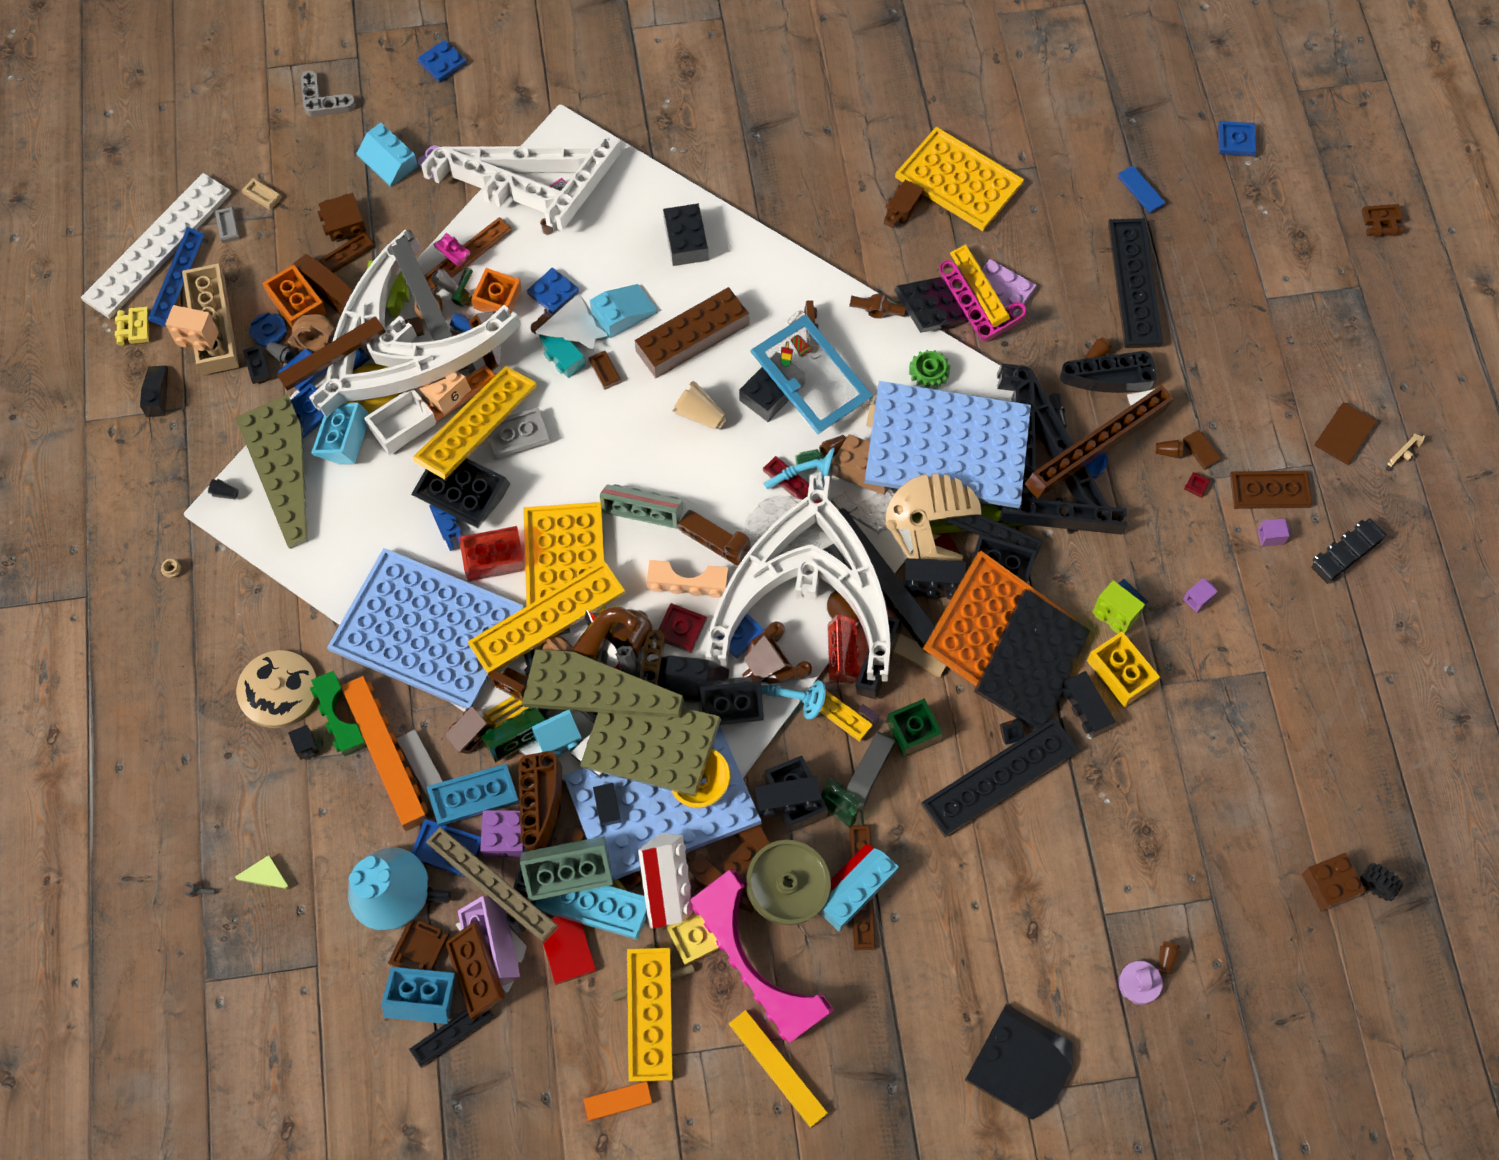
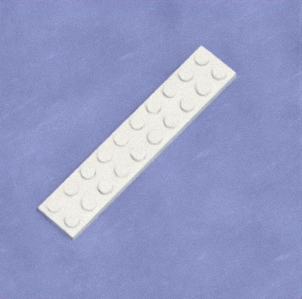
M202 173L81 296V299L111 319L177 251L186 228L190 227L197 230L231 195V191Z

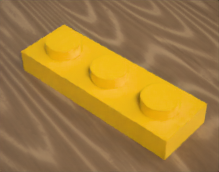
M826 690L825 700L820 713L861 742L871 730L873 724Z

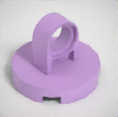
M1135 961L1129 963L1122 970L1119 976V989L1125 998L1127 997L1132 1003L1146 1005L1153 1002L1160 995L1162 977L1152 964L1145 961Z

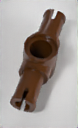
M873 294L868 298L851 295L849 307L864 309L873 318H882L887 314L904 317V305L890 303L882 294Z

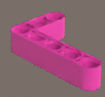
M950 260L941 263L939 270L943 280L981 341L989 342L1026 319L1027 312L1024 304L1015 302L1005 308L1010 316L1006 324L993 327L955 263ZM946 268H953L950 274H945L944 270ZM956 283L963 284L960 289L953 288ZM965 298L972 299L971 303L967 305L963 304L962 301ZM1017 309L1023 311L1020 316H1015L1013 312ZM979 313L981 317L978 320H974L971 318L972 315ZM985 328L991 330L988 335H982L981 331Z

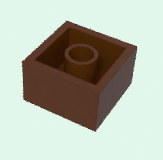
M1346 853L1308 867L1302 873L1321 912L1354 900L1366 891Z

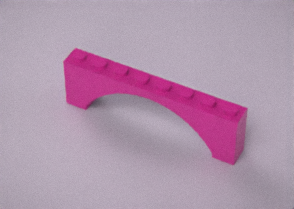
M736 869L728 870L690 899L693 904L691 907L705 921L704 926L706 930L714 934L718 947L722 951L725 950L729 956L728 961L731 966L739 970L743 983L747 987L750 986L754 992L753 997L756 1002L764 1006L767 1018L772 1023L775 1022L779 1028L778 1033L781 1038L790 1043L832 1013L834 1009L822 992L817 995H802L783 990L767 981L751 965L741 945L738 931L739 902L746 884Z

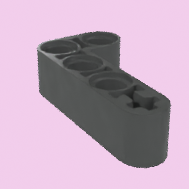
M879 731L876 732L848 785L843 800L844 804L861 812L863 811L871 789L884 767L896 739Z

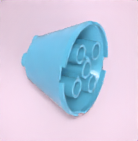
M396 847L379 849L356 864L349 875L348 902L354 916L365 926L378 931L395 930L411 922L420 913L427 899V880L429 879L423 863L411 852Z

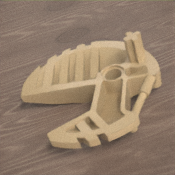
M932 473L931 477L923 474L912 478L895 492L888 504L885 525L891 530L907 558L962 562L963 555L935 545L929 522L981 515L980 502L967 484L966 489L958 478L954 477V481L947 474H943L944 477H940L938 473ZM915 512L922 513V517L918 521L912 520V515ZM898 529H909L913 548L912 554L905 545Z

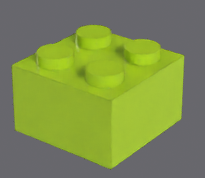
M1113 580L1098 597L1093 613L1098 620L1110 625L1115 633L1122 631L1126 634L1138 621L1145 604Z

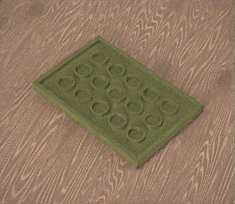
M682 708L680 718L598 712L580 767L696 797L721 718Z

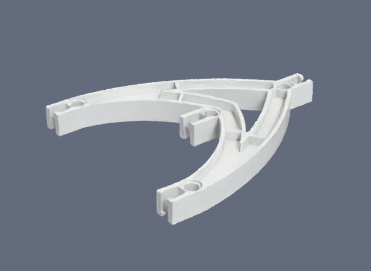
M404 230L382 250L358 282L343 310L333 341L376 316L386 333L366 345L375 363L388 366L389 368L353 374L357 352L355 350L328 367L327 381L309 398L315 408L321 410L328 417L347 401L388 396L434 382L473 363L504 342L521 326L517 314L512 312L510 315V310L503 305L481 325L462 334L430 342L410 343L417 335L412 325L406 324L401 316H398L385 328V309L388 296L401 271L390 247L396 245L395 240L405 237L404 232L407 230ZM414 237V240L408 242L416 256L422 248L418 239Z
M810 475L808 497L786 512L760 537L730 579L720 599L710 627L706 660L715 662L712 658L714 650H723L722 655H718V659L721 661V666H727L730 642L738 625L747 612L769 591L783 582L797 577L796 598L804 599V594H802L803 584H812V588L808 589V593H810L811 600H816L818 581L821 578L844 597L854 610L864 629L869 646L867 680H875L873 675L874 665H883L884 670L880 671V675H882V681L888 682L890 633L885 601L877 575L859 538L841 513L829 501L830 476H824L823 490H814L818 476ZM815 500L822 501L821 503H814ZM816 522L836 545L847 566L828 552L812 544L796 548L781 555L779 554L797 536ZM806 571H813L810 575L805 574ZM718 636L724 637V639L721 641L715 640V638ZM877 651H883L885 654L882 656H877L875 653Z

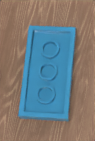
M507 764L427 786V792L438 827L483 814V811H493L518 803V797Z

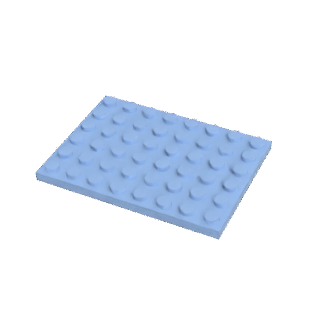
M879 381L864 483L899 489L907 481L923 474H927L928 477H931L932 473H938L940 477H944L943 474H947L954 481V477L961 480L962 485L966 489L967 484L973 490L979 502L1020 508L1031 405Z
M383 548L327 649L349 660L468 709L474 706L489 676L467 641L520 611L524 606Z
M720 725L712 749L718 751L726 759L730 768L731 778L724 796L709 807L690 808L680 803L670 790L607 774L600 779L590 770L583 768L563 775L587 840L605 836L613 880L640 871L638 850L660 833L683 835L686 848L685 853L761 824V819ZM702 779L700 784H704L706 779ZM613 783L621 822L601 827L593 787Z

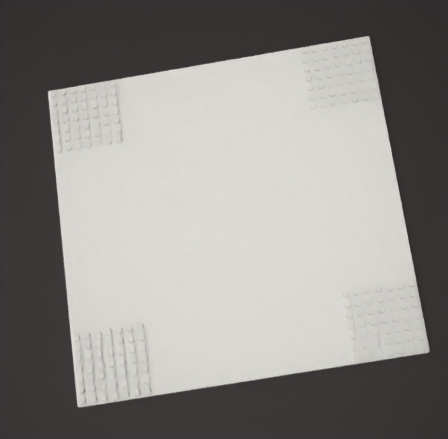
M558 105L521 146H596L603 136H607L610 138L609 148L613 145L614 140H618L621 152L563 231L558 230L555 219L553 221L552 234L545 235L540 224L541 220L545 218L544 212L514 201L511 194L501 207L496 206L494 196L491 198L492 201L490 203L486 202L483 190L481 189L417 258L423 274L426 275L447 258L434 247V243L439 241L446 232L450 236L455 237L461 245H464L498 217L511 227L512 232L466 267L469 270H473V273L464 289L470 293V298L474 294L485 268L520 279L522 291L512 312L517 314L521 326L502 342L501 364L492 372L497 375L507 366L536 382V388L509 416L538 407L550 439L549 443L495 459L487 437L467 457L506 477L510 482V486L500 503L479 528L456 518L465 545L461 547L457 536L452 537L450 541L453 543L454 550L450 551L429 507L430 504L412 496L411 493L426 469L413 462V456L472 398L437 421L435 426L390 455L367 427L355 464H337L311 454L321 424L318 425L302 439L304 444L305 513L308 541L290 549L286 544L247 446L215 478V480L220 479L239 489L236 500L212 497V494H208L207 487L184 512V516L339 625L383 548L519 603L525 608L527 603L523 507L600 502V492L607 484H617L627 489L636 488L646 493L655 492L665 497H677L679 500H682L683 505L680 520L688 510H692L732 535L736 531L744 533L750 539L751 549L778 519L799 503L779 484L768 490L763 483L771 479L763 472V467L775 456L789 467L790 465L795 466L815 459H824L819 451V446L823 441L841 435L847 438L850 434L870 442L872 429L870 426H866L872 398L865 401L857 409L819 435L790 400L769 422L739 401V389L762 367L751 354V349L803 317L807 300H813L814 308H817L815 324H818L819 331L873 396L874 394L877 395L879 381L916 386L917 380L911 381L912 375H909L910 361L913 360V356H918L920 351L925 352L926 350H936L937 353H942L944 359H948L947 364L950 365V375L946 383H941L940 388L935 385L933 387L934 390L1011 402V396L1014 391L997 389L999 381L997 379V372L1000 365L940 329L920 333L906 309L904 317L887 314L882 318H873L864 309L849 307L851 295L868 298L873 294L879 293L563 105ZM575 172L512 173L549 187L560 178H563L568 183ZM699 203L708 246L709 261L673 266L664 225L663 209ZM553 267L579 288V292L576 295L582 298L587 307L588 315H592L596 326L603 331L605 330L591 312L589 300L605 291L638 284L657 309V313L612 338L607 335L606 337L595 339L593 349L586 347L578 341H570L584 356L586 366L567 378L564 373L560 374L557 371L553 361L549 362L546 359L544 346L539 340L540 334H534L530 330L531 324L537 321L544 313L545 308L527 294V289ZM465 269L452 278L457 284H459ZM729 287L749 312V325L655 378L637 354L635 339ZM442 288L434 292L440 295L444 301L442 315L449 330L460 334L464 333L453 330V327L450 326L451 319L455 313H462L470 320L476 314L484 313L473 309L472 302L469 306L466 304L464 307L457 306L451 300L453 294ZM411 291L410 302H404L403 310L400 312V316L404 320L419 317L414 310L415 299ZM387 304L385 309V328L397 318L391 316ZM421 319L424 335L415 337L410 343L434 341L423 319ZM803 327L765 353L769 358L776 352L781 355V346L785 347L786 341L789 342V348L793 349L791 364L805 373V385L798 393L817 417L822 420L858 396L859 392L820 345L818 346L817 353H809L813 358L822 356L817 360H812L808 355L803 357L798 355L791 342V338L795 335H800L806 341L805 327ZM366 345L362 346L361 348L370 357V360L363 365L376 364ZM606 350L621 379V383L604 390L588 357ZM483 357L473 362L475 371L485 365ZM465 369L459 373L467 378L475 371L469 373L468 369ZM327 371L312 383L317 389L327 381ZM692 381L697 382L726 414L724 418L727 420L721 429L719 427L716 429L709 428L672 412L685 389H690L691 386L689 384ZM296 390L290 398L292 399L299 391ZM831 461L827 475L830 476L829 501L832 502L837 510L841 508L847 510L896 574L906 561L907 556L899 542L896 541L891 530L886 527L885 516L888 504L898 489L889 487L884 496L833 476ZM817 467L797 473L808 483L810 482V475H817L818 480H816L817 484L814 488L816 490L824 489L821 481V470H818ZM602 513L604 561L626 593L609 603L607 608L618 606L625 609L641 610L647 614L652 624V630L659 629L670 603L707 616V621L692 653L666 643L663 657L671 655L706 659L709 629L721 597L713 598L710 595L703 594L693 596L690 593L674 594L670 591L654 592L647 588L649 561H668L672 570L677 575L685 578L701 575L708 565L728 567L727 585L739 565L732 564L688 537L678 528L674 529ZM815 522L789 543L779 555L811 544L824 549L834 543ZM898 529L909 552L912 553L913 548L909 529ZM810 570L805 572V574L807 575L813 573V571ZM794 577L769 591L747 614L763 629H766L772 622H781L785 627V632L777 644L792 666L796 667L802 661H808L812 665L811 675L804 680H789L771 685H779L784 689L806 692L816 682L859 622L846 626L835 623L827 612V600L835 589L821 578L818 581L816 600H811L810 593H808V589L812 588V584H803L802 594H804V599L796 598L797 577ZM601 612L593 613V615L597 617ZM585 618L569 627L570 633L554 637L564 638L574 647L578 639L588 628ZM539 645L538 647L534 648V654H535V650H540L541 645ZM715 649L712 658L715 660V663L721 665L718 655H722L723 650ZM529 651L526 654L528 656L530 665L532 666L533 659L531 651ZM747 651L738 659L729 652L727 666H723L730 670L728 679L743 677L742 674L749 669L744 661ZM652 654L650 660L657 659L658 656ZM524 655L498 670L502 674L509 667L526 676L524 669L527 665ZM488 677L474 707L482 708L484 712H487L510 698L511 695L494 687L490 677ZM761 682V685L763 686L769 685L768 683ZM762 693L763 721L720 725L742 778L745 777L801 700L783 696L777 698L776 696H767V694ZM684 701L682 708L699 711V703ZM453 704L454 706H456L457 708H459V709L462 710L463 712L466 710L465 708H462V707H460V706H458V705ZM523 705L519 706L518 708L514 709L512 712H510L509 714H507V715L501 717L500 719L496 720L495 722L498 723V722L501 721L502 719L506 718L507 716L511 715L512 713L516 712L517 710H519L520 708H522V707H524V706H523ZM542 708L545 719L547 720V712L545 709ZM549 709L550 717L552 718L567 710ZM570 710L583 741L592 732L594 723L580 711ZM536 741L519 750L525 755L541 752ZM570 751L562 753L558 758L562 764L563 782H565L563 775L582 769L580 767L581 763L572 757Z

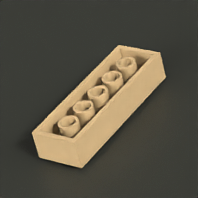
M219 263L182 271L187 307L209 312L219 332L212 351H200L194 348L196 365L201 374L206 375L239 368L225 277Z

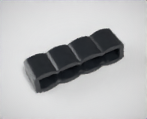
M1371 518L1358 522L1354 527V531L1350 532L1348 530L1341 536L1340 542L1336 543L1334 541L1327 547L1328 551L1326 553L1320 552L1313 558L1314 563L1311 568L1327 584L1384 540L1387 534Z

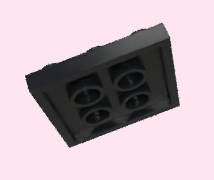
M942 277L897 285L895 288L896 294L920 333L965 324L967 317Z

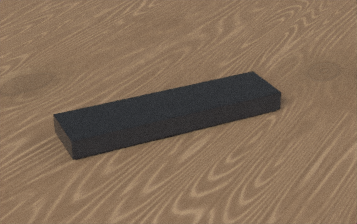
M466 1009L450 1020L448 1024H444L409 1050L422 1068L492 1020L494 1016L488 1010L476 1019H470Z

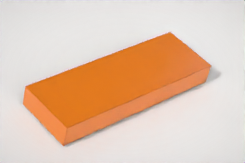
M647 1081L583 1099L589 1122L652 1104Z

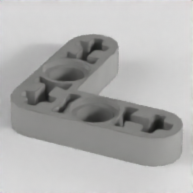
M305 71L301 75L303 107L308 116H322L354 110L356 104L352 95L341 94L320 97L316 73ZM309 78H311L312 85L308 84ZM309 91L315 92L313 96L306 95ZM327 103H334L330 108L325 107Z

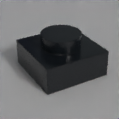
M1019 718L999 724L1005 745L1017 742L1024 737L1022 723Z

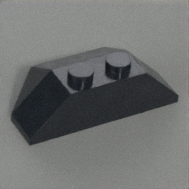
M668 655L662 658L658 686L682 695L684 701L698 702L697 682L728 679L730 670L711 660ZM658 658L650 660V662H656ZM648 672L647 680L651 681L655 678V674Z

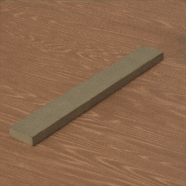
M439 827L426 841L427 845L543 943L559 928L555 922L443 828Z

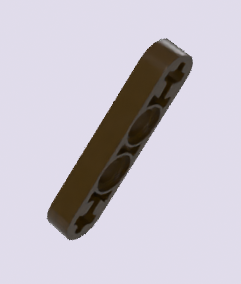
M652 630L647 634L640 672V679L657 686L665 646L664 635L659 630ZM655 637H658L659 640H657L656 648H653V640ZM655 654L658 656V660L656 662H649L647 657ZM648 672L655 674V678L651 681L644 679L645 674Z

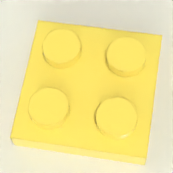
M696 913L691 914L681 923L666 926L685 966L720 949L716 944V937L713 933H709L704 926L705 921Z

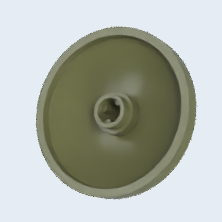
M794 840L772 842L757 852L747 869L746 891L749 900L759 914L773 923L790 926L807 922L821 911L829 897L831 880L827 865L813 848L802 842Z

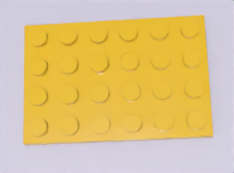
M935 127L895 173L896 179L901 182L907 180L924 188V196L981 231L986 229L1024 183V179L938 127Z
M601 502L523 507L527 606L604 561ZM607 605L596 612H602L606 610Z

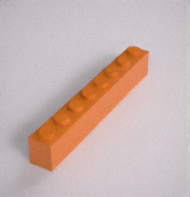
M361 676L341 685L404 830L407 831L422 824L427 819L425 814L429 813L425 802L420 803L418 799L421 793L417 785H412L410 781L413 775L409 767L405 768L402 763L405 757L401 749L397 750L394 745L398 742L394 733H389L387 729L390 724L386 715L381 716L379 710L383 708L378 697L374 699L372 696L375 690L371 681L366 682L364 676Z

